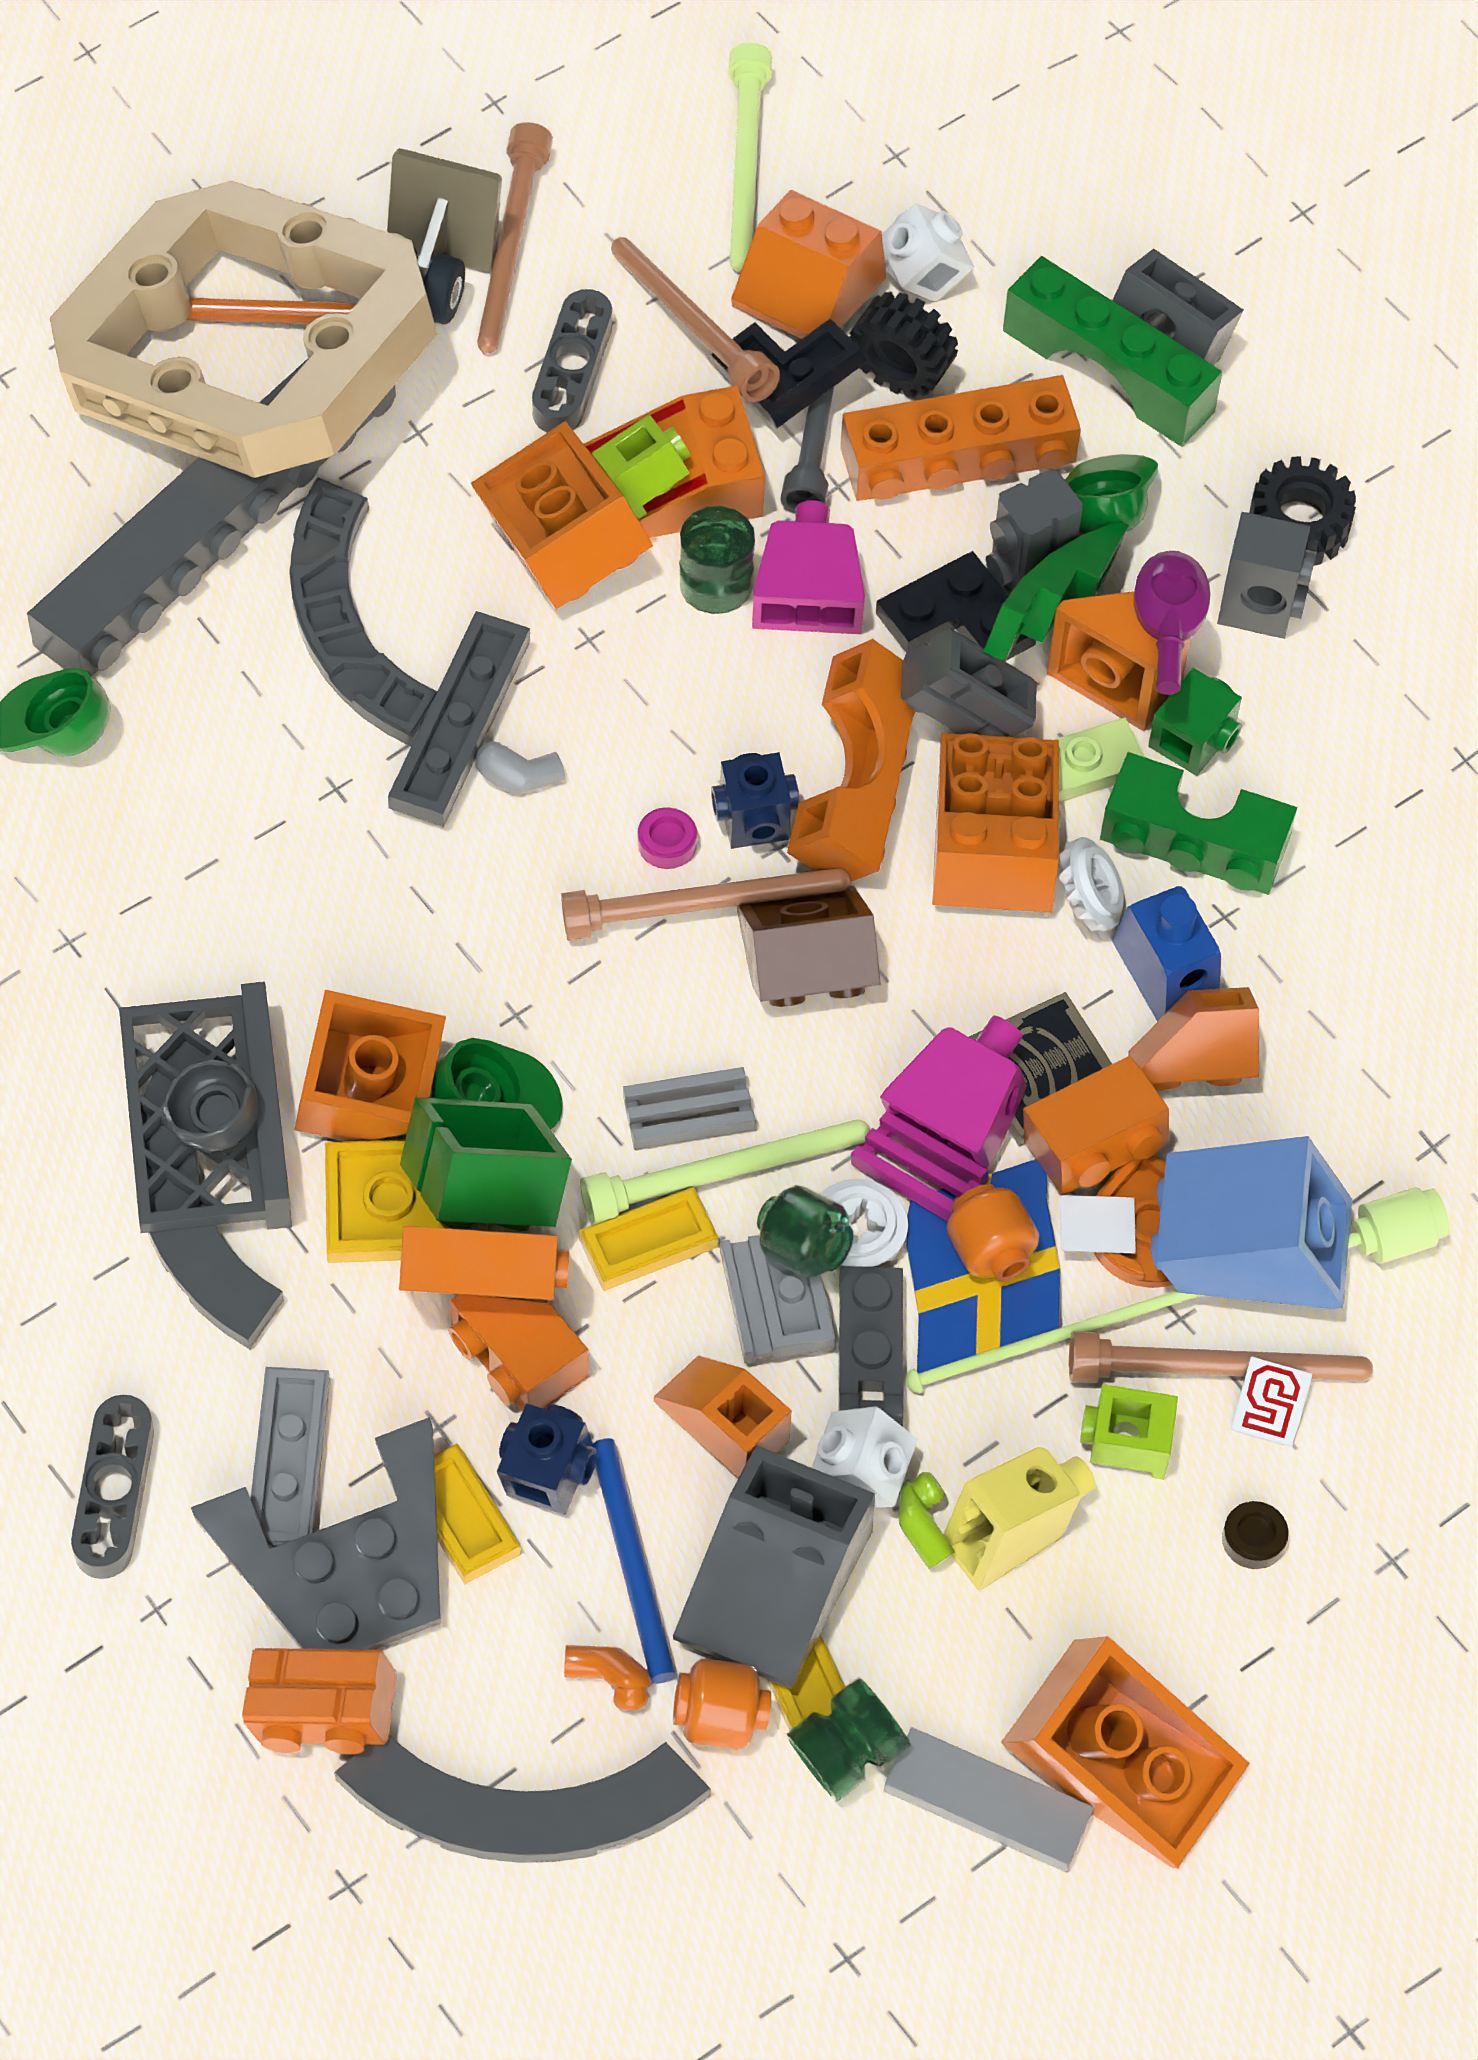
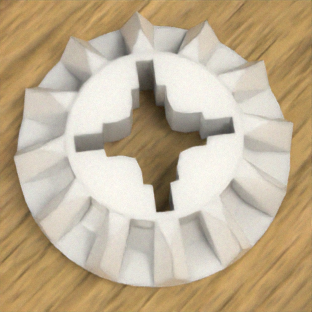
M1080 837L1065 844V851L1059 854V864L1063 870L1059 879L1065 885L1067 892L1065 898L1071 901L1074 907V915L1078 919H1083L1085 925L1091 931H1106L1116 927L1122 916L1124 893L1119 873L1112 859L1102 848L1087 837Z
M847 1179L832 1184L818 1195L810 1209L808 1226H810L814 1245L819 1250L822 1261L829 1259L840 1266L877 1267L888 1260L893 1262L903 1243L906 1242L908 1217L901 1200L889 1188L872 1180ZM861 1208L866 1209L867 1229L874 1231V1233L869 1231L863 1232L860 1240L857 1239L855 1244L850 1243L849 1228L841 1224H852L855 1217H859Z

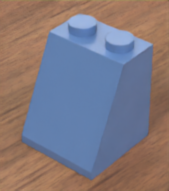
M1309 1136L1167 1153L1164 1178L1159 1180L1157 1185V1200L1161 1213L1159 1231L1153 1234L1151 1240V1254L1156 1268L1162 1270L1179 1293L1326 1309L1343 1308L1352 1197Z

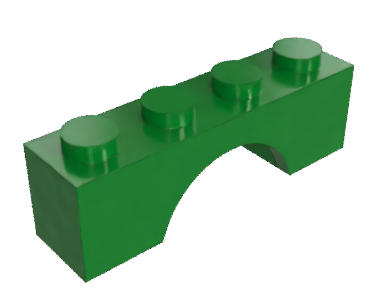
M1041 255L1007 289L1003 332L1046 360L1054 353L1060 351L1076 352L1094 360L1111 373L1121 384L1131 400L1136 418L1180 447H1183L1215 413L1223 371Z

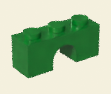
M1127 752L1105 807L1099 840L1111 843L1119 850L1127 853H1141L1169 862L1173 867L1181 871L1199 872L1224 880L1239 890H1254L1269 895L1291 838L1298 807L1241 789L1234 807L1227 814L1218 818H1200L1185 810L1178 799L1184 770Z

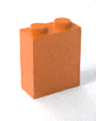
M403 1226L399 1290L554 1300V1287L567 1288L570 1250L557 1249L558 1236Z

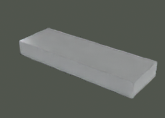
M265 1366L250 1498L270 1548L314 1532L330 1386L329 1370Z
M911 1727L887 1777L883 1791L1066 1873L1094 1810V1807L914 1727Z

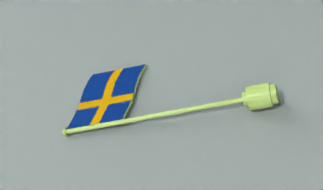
M1037 1159L988 1174L987 1184H992L996 1188L1011 1189L1019 1196L1039 1231V1243L1033 1254L1029 1257V1267L1023 1273L1010 1280L999 1281L996 1276L990 1278L973 1276L965 1268L947 1236V1221L912 1200L910 1201L907 1214L908 1232L906 1249L918 1312L917 1371L913 1368L906 1375V1385L912 1392L922 1393L923 1385L1071 1337L1072 1331L1090 1332L1201 1295L1179 1293L1176 1290L1059 1328L1060 1266L1047 1203V1173ZM1413 1187L1359 1205L1358 1219L1352 1220L1351 1223L1352 1234H1349L1348 1248L1357 1245L1363 1256L1371 1254L1378 1264H1382L1436 1246L1439 1238L1448 1236L1450 1233L1449 1218L1441 1196L1434 1188L1422 1191L1419 1187ZM945 1189L937 1190L951 1200L957 1197Z

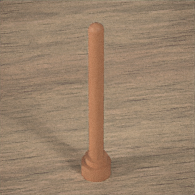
M522 122L514 125L510 130L506 148L510 163L514 168L477 338V346L484 353H493L499 347L535 172L539 171L550 158L553 136L547 128L532 122Z
M619 237L613 241L611 245L612 254L728 366L730 385L737 386L740 395L746 401L759 402L767 398L775 390L780 379V371L766 355L759 351L743 350L628 238Z
M833 868L599 900L598 894L586 896L585 890L561 893V905L567 941L591 938V931L603 930L602 924L842 892L849 886L850 876L844 869Z
M1072 1331L1068 1358L1070 1382L1097 1383L1098 1377H1110L1111 1371L1246 1376L1251 1356L1313 1374L1311 1379L1365 1381L1373 1373V1364L1367 1357L1352 1355L1112 1346L1111 1339H1100L1098 1332Z

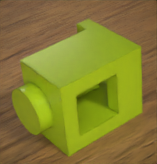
M649 414L592 452L598 464L624 496L638 520L647 514L642 507L654 497L666 493L676 482L690 474L683 461L690 457L691 453L673 427L663 432Z
M1102 1384L1097 1407L1085 1405L1081 1427L1080 1443L1092 1445L1089 1463L1151 1472L1152 1478L1164 1480L1171 1455L1178 1396ZM1124 1432V1433H1129L1130 1435H1123V1434H1118V1433Z

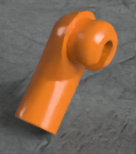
M565 1646L564 1677L604 1679L611 1686H614L613 1702L620 1709L639 1710L647 1704V1688L652 1686L649 1671L625 1650L609 1646Z

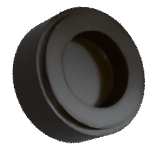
M1260 1501L1242 1503L1236 1506L1226 1518L1222 1532L1223 1548L1233 1562L1244 1568L1264 1569L1270 1567L1284 1553L1289 1536L1288 1525L1280 1511L1270 1504Z

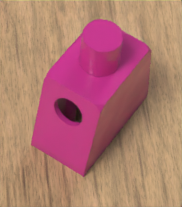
M814 500L804 501L798 504L795 509V521L777 520L770 525L754 586L752 629L862 635L865 593L854 529L848 524L829 523L830 509L823 502Z
M995 1015L990 1018L976 1040L952 1027L942 1029L883 1091L880 1099L885 1110L989 1171L1026 1090V1083L1020 1067L1008 1059L1022 1039L1023 1034L1013 1024Z

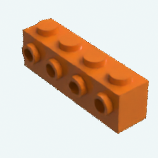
M1064 375L843 413L840 449L856 502L874 498L885 500L902 493L930 488L942 490L958 483L981 479L998 480L1010 474L1037 469L1054 470L1065 464L1076 463L1081 427Z

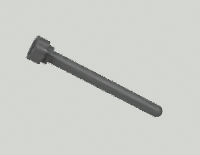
M834 387L808 406L798 465L794 466L784 477L780 500L782 505L792 513H795L797 505L804 501L814 500L826 504L829 483L820 467Z

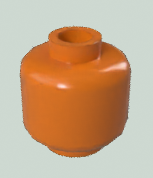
M984 1184L968 1190L955 1200L951 1208L952 1214L947 1221L946 1232L965 1268L973 1276L979 1278L996 1276L999 1281H1006L1020 1275L1029 1267V1257L1033 1254L1039 1243V1231L1016 1193L1011 1189L996 1188L992 1184Z
M700 1659L693 1664L689 1673L680 1672L678 1675L673 1705V1725L682 1726L684 1737L691 1744L734 1750L743 1749L750 1743L754 1729L766 1730L768 1727L771 1710V1690L760 1689L757 1670L749 1664Z

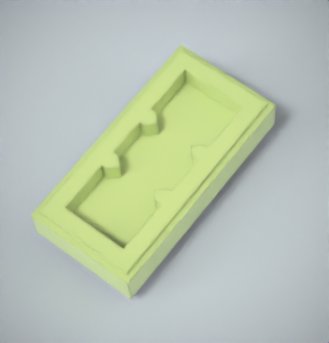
M1126 717L1053 739L1059 740V802L1113 786L1127 752L1145 757Z

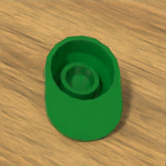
M1118 454L1090 459L1077 465L1066 477L1065 481L1083 504L1079 531L1086 534L1116 521L1129 525L1127 532L1134 529L1144 519L1148 505L1149 487L1159 473L1157 461L1142 455Z
M79 667L59 670L22 682L0 701V751L15 752L38 746L51 754L61 757L75 756L87 751L103 735L110 719L111 705L105 689L88 671Z
M469 1038L453 1045L436 1063L431 1087V1098L532 1104L550 1130L556 1126L561 1117L562 1096L556 1080L540 1061L529 1054L490 1040Z

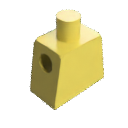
M1037 1447L965 1482L944 1536L955 1550L951 1556L978 1591L1050 1546L1064 1534L1080 1498L1095 1488V1479L1091 1469L1085 1461L1077 1456L1059 1465L1047 1449Z

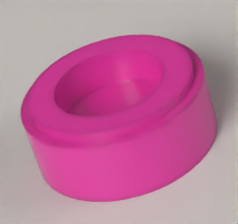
M670 807L658 808L649 812L643 817L638 826L637 846L639 853L647 863L657 868L674 869L683 866L691 860L697 848V828L693 819L687 813Z

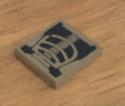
M1066 992L1005 1019L1023 1034L1022 1039L1008 1058L1020 1067L1026 1083L1025 1094L1008 1129L1018 1146L1025 1144L1023 1108L1112 1064ZM982 1031L968 1037L976 1040Z

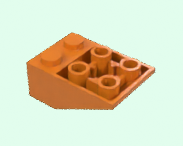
M941 733L932 905L1052 913L1059 860V740L1037 739L1033 737L985 736L973 733Z

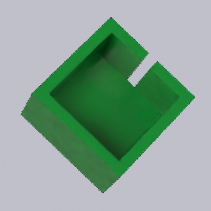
M415 1097L400 1166L416 1190L421 1193L420 1196L437 1221L455 1228H469L474 1223L499 1224L510 1230L527 1231L532 1226L556 1227L572 1158L532 1104Z

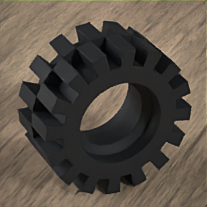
M884 292L881 297L877 295L873 298L849 333L850 338L861 348L867 361L860 369L864 374L874 373L876 377L873 382L879 386H882L884 382L890 384V391L897 395L904 389L906 397L915 398L918 393L921 397L927 396L930 391L933 392L957 357L958 350L955 349L958 345L957 337L949 335L953 329L948 322L939 323L937 321L941 316L938 311L933 308L929 313L923 309L924 301L916 298L913 303H910L908 294L899 292L895 298L892 292Z
M1301 456L1291 457L1288 468L1281 459L1273 463L1271 472L1265 469L1260 474L1259 482L1255 483L1249 513L1311 526L1306 550L1317 552L1314 566L1320 565L1323 562L1324 554L1330 560L1338 555L1339 548H1344L1348 541L1356 510L1355 490L1349 491L1351 482L1346 475L1336 480L1338 468L1331 463L1324 471L1319 469L1321 459L1311 457L1309 466H1303ZM1289 502H1305L1318 508L1323 513V518L1312 522L1297 521L1284 514L1280 507Z

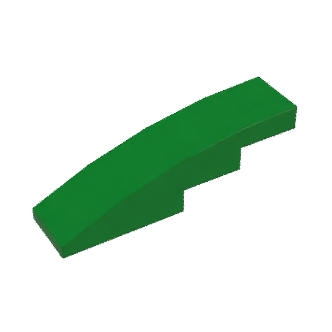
M1116 521L1079 536L1044 558L1020 580L1002 604L983 652L1005 662L1020 634L1043 643L1054 624L1056 608L1063 600L1094 597L1097 595L1111 570L1129 525Z

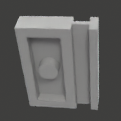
M810 1226L748 1236V1241L730 1243V1240L720 1242V1254L744 1364L753 1363L754 1358L772 1355V1359L834 1349L835 1334Z

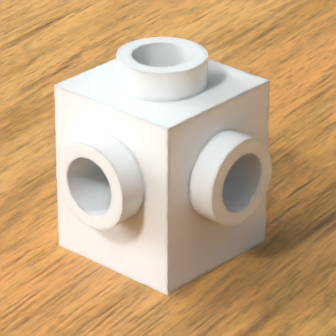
M915 203L908 210L902 212L895 219V222L882 233L883 249L887 257L885 266L889 274L900 284L901 288L934 302H937L975 266L961 240L963 230L960 224L951 214L944 210L937 212L919 203Z
M877 1406L831 1412L824 1434L819 1440L812 1468L875 1493L874 1508L895 1506L901 1486L904 1484V1478L918 1439Z

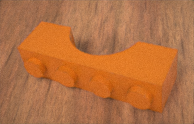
M874 639L832 657L821 705L835 723L843 743L845 753L844 777L841 786L798 803L787 850L789 855L813 871L833 868L844 869L850 876V882L878 872L884 859L885 842L891 815L896 807V792L902 766L907 757L906 747L912 720L916 713L901 698L903 660Z

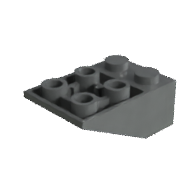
M756 1445L728 1497L673 1633V1640L723 1661L749 1664L757 1670L759 1676L793 1689L873 1532L875 1493Z

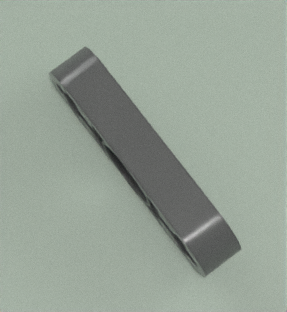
M577 290L568 295L562 304L532 393L533 420L545 432H549L564 421L574 430L583 419L612 332V304L606 295L597 290ZM586 313H592L595 316L589 319L586 335L579 333V320H582ZM577 353L584 356L588 362L580 369L569 370L561 367L557 360L565 354ZM559 387L566 389V404H562L559 410L549 409V407H553L556 403Z
M116 1395L105 1400L96 1410L92 1424L71 1536V1546L79 1569L84 1574L96 1579L112 1578L123 1572L132 1559L154 1438V1428L147 1405L139 1398L131 1395ZM122 1417L133 1418L134 1428L129 1429L126 1434L125 1456L115 1453L117 1444L113 1427L120 1425ZM112 1472L126 1475L132 1483L129 1491L123 1497L117 1500H106L99 1497L94 1491L97 1481L102 1476ZM100 1517L111 1519L109 1530L112 1544L115 1547H108L104 1557H94L92 1548L88 1544H97L99 1541L102 1527Z

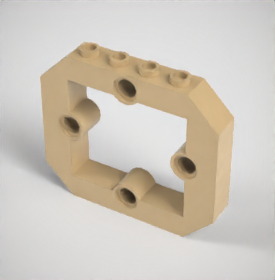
M232 180L155 201L49 317L59 371L75 412L254 478L335 456L438 335L412 240L406 239L400 234L388 233L361 224L352 218H343L316 209L307 203H298L271 194L265 189L253 188ZM219 250L288 273L294 284L301 288L316 289L326 286L361 298L348 314H326L315 319L307 326L303 333V343L308 360L268 406L206 384L201 368L191 358L171 357L158 362L156 365H152L126 355L147 330H170L179 326L187 319L191 312V301L186 287Z

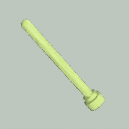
M758 43L739 44L729 54L728 74L734 86L738 89L730 265L738 272H741L753 239L760 90L765 87L772 76V53L767 47Z
M856 1119L622 1180L619 1175L609 1177L606 1172L580 1178L583 1205L591 1225L619 1217V1213L628 1211V1204L864 1143L865 1136L870 1131V1127L865 1121Z

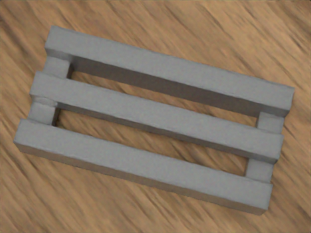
M744 1067L623 1086V1100L634 1150L755 1130L756 1119L754 1111L751 1109V1097L749 1088L746 1087ZM737 1107L738 1112L648 1127L642 1126V1122L671 1117L683 1119L700 1116L701 1112Z

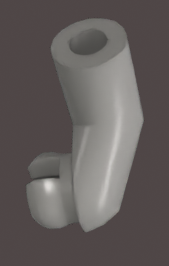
M491 741L483 744L476 754L477 768L480 774L510 794H522L565 780L564 768L557 752L527 760L507 746Z

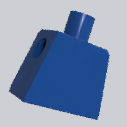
M1176 886L1137 901L1127 907L1114 934L1112 943L1157 1022L1187 991L1220 989L1222 956L1219 946L1198 912L1195 902L1190 898L1185 888Z

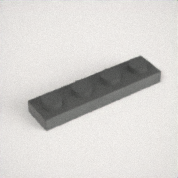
M475 611L388 794V809L444 827L476 759L477 751L486 738L531 641L529 627Z

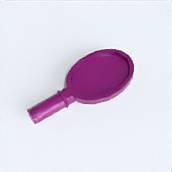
M1175 550L1160 552L1150 557L1142 566L1137 576L1134 590V609L1137 619L1147 633L1158 639L1156 642L1158 649L1156 687L1160 693L1166 695L1176 694L1180 690L1184 641L1194 636L1203 626L1208 614L1211 596L1207 575L1199 562L1192 556Z

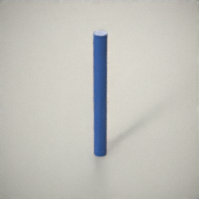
M611 1438L600 1439L593 1442L594 1448L597 1449L595 1468L651 1682L654 1684L665 1683L674 1679L676 1673L616 1443Z

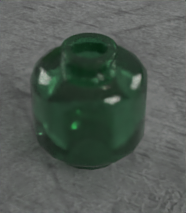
M794 1185L783 1190L778 1196L770 1197L761 1207L757 1217L761 1251L769 1260L800 1276L815 1278L827 1271L832 1272L836 1270L847 1258L853 1244L854 1233L850 1226L848 1212L844 1206L808 1187Z

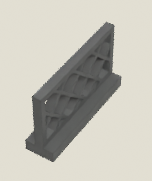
M265 981L241 984L242 995L119 1008L140 1233L266 1220L267 1230L292 1227ZM232 1016L233 1030L217 1047L194 1032L206 1018ZM160 1023L173 1032V1034L153 1053L135 1040L133 1026ZM184 1040L207 1055L204 1061L219 1060L225 1061L228 1064L240 1065L254 1084L259 1102L258 1117L250 1134L241 1140L228 1155L223 1151L208 1153L199 1150L219 1164L200 1186L176 1170L195 1148L188 1147L182 1143L165 1162L145 1148V1142L161 1125L169 1130L170 1128L164 1116L162 1105L158 1107L141 1095L139 1089L155 1071H158L171 1081L181 1073L167 1063L166 1060ZM234 1047L236 1060L227 1055ZM136 1057L145 1062L139 1070L137 1069ZM142 1111L150 1116V1118L146 1121L144 1125L142 1121ZM246 1154L248 1169L238 1163ZM147 1165L156 1171L149 1180ZM230 1172L250 1186L251 1201L224 1204L210 1193ZM167 1179L190 1195L176 1210L151 1212L150 1197Z

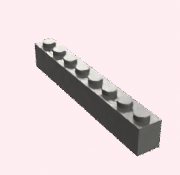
M308 358L259 403L268 406L306 363ZM395 385L341 447L338 453L343 452L351 445L357 432L373 417H380L389 410L396 397ZM198 457L27 612L33 646L63 669L79 667L88 671L92 676L99 670H106L117 660L122 648L139 633H146L154 627L162 612L179 596H186L191 593L198 585L201 576L219 559L224 560L230 557L239 546L241 539L258 523L263 524L269 521L286 497L297 487L303 488L308 485L315 477L319 467L330 457L256 478Z

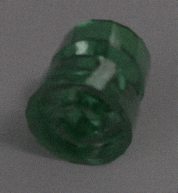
M723 506L705 507L692 513L684 521L680 531V593L685 601L698 611L709 614L729 613L740 608L749 599L753 589V562L755 559L754 528L747 517L740 512Z
M860 1677L855 1678L834 1695L835 1697L831 1699V1714L826 1716L813 1711L785 1733L786 1739L822 1788L837 1803L866 1781L865 1765L867 1763L881 1767L885 1763L888 1764L911 1746L909 1739L896 1719L874 1691Z

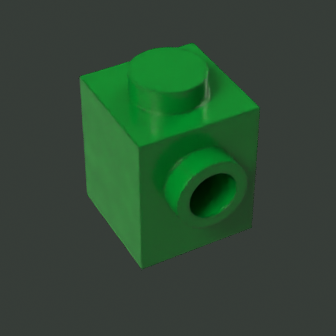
M1192 668L1181 681L1179 692L1170 695L1154 714L1148 747L1193 775L1198 776L1217 751L1226 754L1236 742L1243 726L1242 723L1237 721L1242 697L1235 693L1221 679L1208 677L1197 669Z

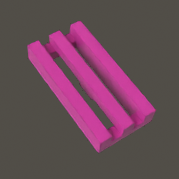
M888 1111L879 1119L880 1126L878 1129L872 1128L867 1133L865 1144L862 1147L857 1145L851 1152L852 1166L948 1221L952 1214L951 1208L956 1199L968 1190L988 1182V1169ZM879 1151L909 1168L910 1173L926 1182L931 1181L957 1197L951 1200L876 1156Z

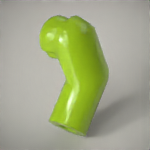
M922 1472L915 1480L911 1482L907 1479L901 1486L899 1492V1525L906 1538L930 1570L953 1554L955 1550L933 1520L930 1511L934 1504H938L943 1500L945 1492L932 1473Z

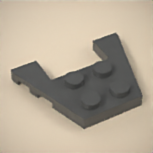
M429 1417L375 1437L376 1447L397 1501L274 1548L268 1546L246 1486L191 1507L196 1523L213 1540L228 1562L263 1601L266 1608L300 1649L373 1650L441 1623L433 1425Z

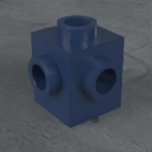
M780 752L764 755L746 753L732 760L721 761L720 785L711 786L714 816L717 822H725L731 849L789 840L791 810L797 809L800 798L796 777L794 774L785 775Z
M526 1403L518 1423H509L504 1431L499 1447L501 1462L496 1472L506 1496L566 1515L578 1485L585 1486L594 1472L597 1461V1449L594 1448L586 1423L574 1411L559 1405H548L547 1409H543Z

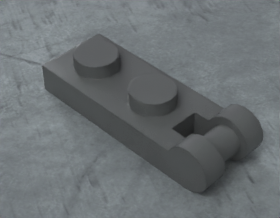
M840 1266L838 1411L877 1406L903 1427V1268ZM858 1391L882 1392V1400H859Z

